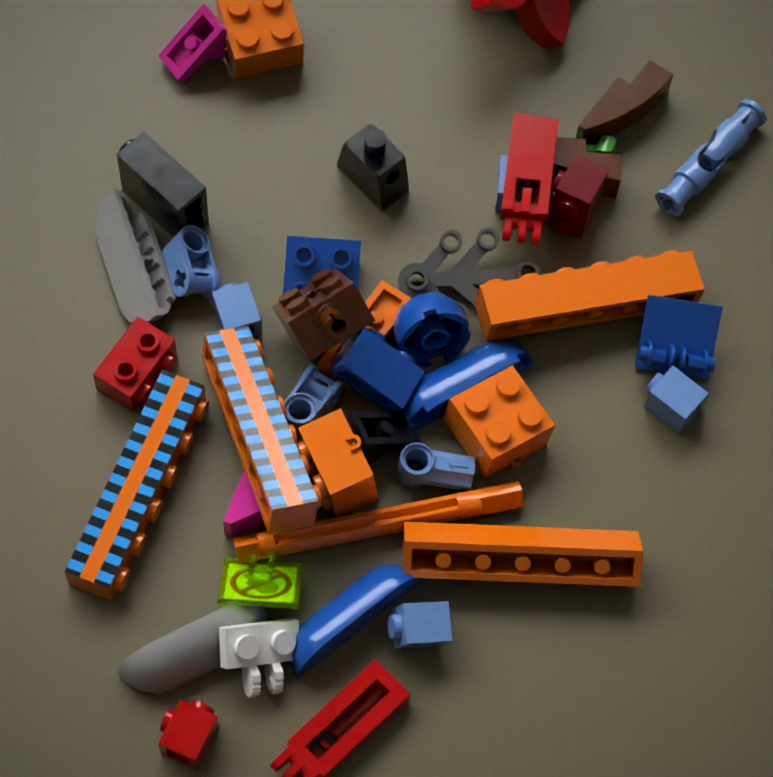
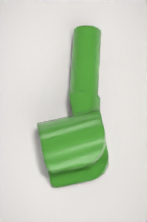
M602 135L597 145H586V152L615 154L617 141L612 136Z

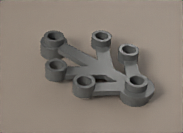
M487 227L479 231L475 244L451 271L435 272L449 254L458 252L462 245L461 234L456 230H447L441 235L439 245L423 263H410L401 270L398 277V286L401 292L411 298L424 293H441L437 289L440 287H452L475 307L474 300L478 289L473 285H481L497 278L504 281L518 279L521 277V269L530 268L533 273H538L539 275H542V271L535 261L529 259L521 260L515 267L472 270L487 252L494 250L498 245L499 235L497 231ZM490 234L494 238V243L489 246L483 244L481 236ZM448 236H453L458 244L453 248L447 247L444 239ZM415 274L420 275L424 283L421 286H414L410 282V277ZM457 302L462 308L466 318H468L467 307L464 304Z

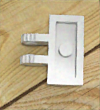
M287 618L219 627L220 665L224 669L242 668L243 689L248 698L257 697L261 692V674L257 665L265 664V682L267 690L271 695L283 692L284 672L280 662L293 661L292 651L296 646L295 637L299 631V620Z

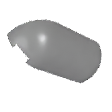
M112 189L102 200L97 212L95 225L97 243L123 316L131 323H133L137 316L148 323H153L163 318L169 312L171 303L175 301L176 295L172 291L168 269L146 211L143 209L139 213L133 205L124 199L127 195L126 193Z
M234 602L138 649L121 663L118 668V674L124 683L137 690L153 693L154 695L170 692L221 667L219 627L266 621L264 605Z

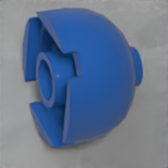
M435 292L417 295L402 305L396 314L393 329L395 342L399 350L411 355L416 360L415 364L418 366H431L433 364L429 359L444 355V361L453 358L464 349L471 334L468 329L469 323L460 305L448 296Z

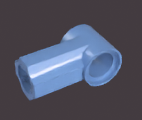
M411 443L401 452L396 475L399 481L409 488L429 485L470 491L474 476L475 457L434 451L423 443ZM410 460L419 461L423 464L424 469L420 471L412 470L407 466L406 462Z

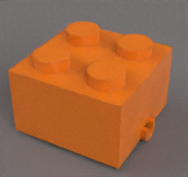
M216 0L217 18L227 29L224 55L228 54L235 79L303 64L304 41L291 0Z
M513 365L449 398L443 420L467 455L475 457V466L484 479L509 465L515 468L522 464L526 456L547 445L555 427L554 422Z
M341 408L298 428L301 442L296 443L300 455H305L308 460L309 478L312 477L314 485H317L320 490L322 507L325 511L331 508L335 517L346 516L379 500L374 474L360 448L361 438L353 434Z

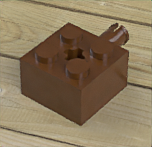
M337 268L333 270L324 269L316 273L310 279V284L300 290L294 288L285 292L279 297V303L272 306L293 344L310 361L375 321L354 282Z

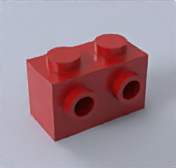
M137 316L94 371L93 377L96 390L134 412L140 403L145 404L162 369L171 372L178 360L175 339Z

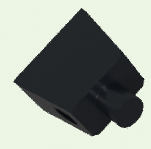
M368 124L343 144L337 167L381 212L409 192L406 159L382 130L373 124Z

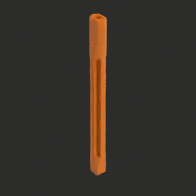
M519 481L315 521L313 526L268 534V531L236 537L233 538L238 564L401 532L404 531V522L446 523L524 507L522 488Z

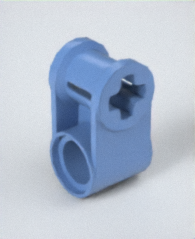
M186 225L162 251L170 276L172 291L178 297L200 294L203 298H212V292L220 288V274L214 262L209 238L199 227Z
M310 364L306 368L297 385L284 402L286 421L288 425L294 426L297 440H301L298 428L325 416L336 405L345 388V382L342 380L334 381L318 371V366L315 364ZM295 413H303L306 414L308 417L303 420L294 419L291 415Z

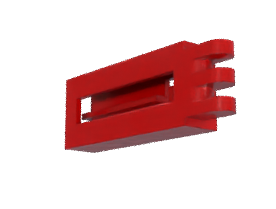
M513 113L500 220H504L502 241H510L512 229H518L517 243H524L526 231H533L531 234V244L539 245L541 226H546L549 211L559 119ZM519 180H526L527 185H530V181L536 182L533 203H531L532 188L525 187L522 190L521 202L517 201Z
M376 659L373 660L287 741L288 748L271 763L270 767L275 772H278L289 762L292 766L282 777H297L299 774L303 777H330L410 701L411 694ZM324 729L337 740L331 748L323 739L313 751L307 747Z

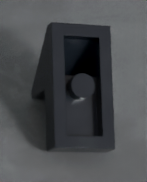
M351 411L347 415L353 434L361 438L360 448L369 466L384 452L402 451L411 443H422L415 427H411L403 411Z

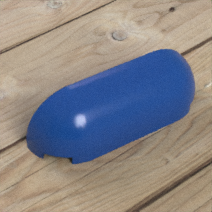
M502 339L487 341L423 375L404 408L398 411H403L411 427H415L418 430L444 416L449 398L512 365L520 374L535 366V362L530 354L517 343Z
M381 565L365 573L312 614L299 626V631L295 637L296 646L292 651L293 661H291V666L296 676L300 678L416 587L421 582V578H414L404 573L403 566Z

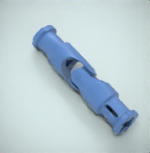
M742 100L738 105L737 112L731 118L723 120L714 130L709 143L701 145L674 173V180L666 189H660L655 194L659 207L669 215L680 216L684 211V205L692 196H698L722 170L727 158L739 152L748 142L749 134L756 127H760L766 122L767 116L764 109L753 100Z

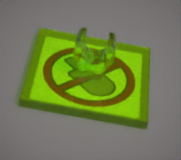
M252 552L249 562L238 564L237 558H225L217 604L298 609L303 563L275 561L273 553H270L269 560L255 561V552Z

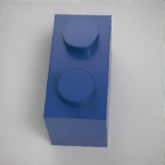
M363 328L347 338L330 366L329 371L384 411L401 410L406 405L425 371L415 364L416 360L404 351L395 350L388 345L386 338L380 332L370 328Z

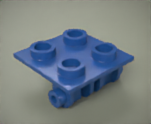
M287 236L283 294L294 288L302 289L311 283L310 279L316 273L324 269L333 270L334 268H337L353 281L358 289L361 241Z
M648 294L635 368L666 373L674 366L686 376L709 380L710 372H713L715 367V357L713 355L723 307Z

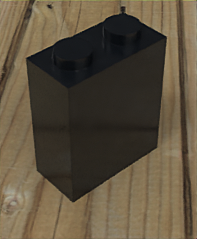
M143 132L137 138L130 139L122 145L119 153H117L122 191L144 209L171 236L175 237L186 225H194L202 229L209 223L206 187L149 135Z

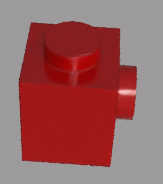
M180 700L176 710L170 708L162 720L160 731L164 733L158 742L161 754L197 770L219 728L218 716L213 715L215 711L210 706L197 700H193L191 704Z

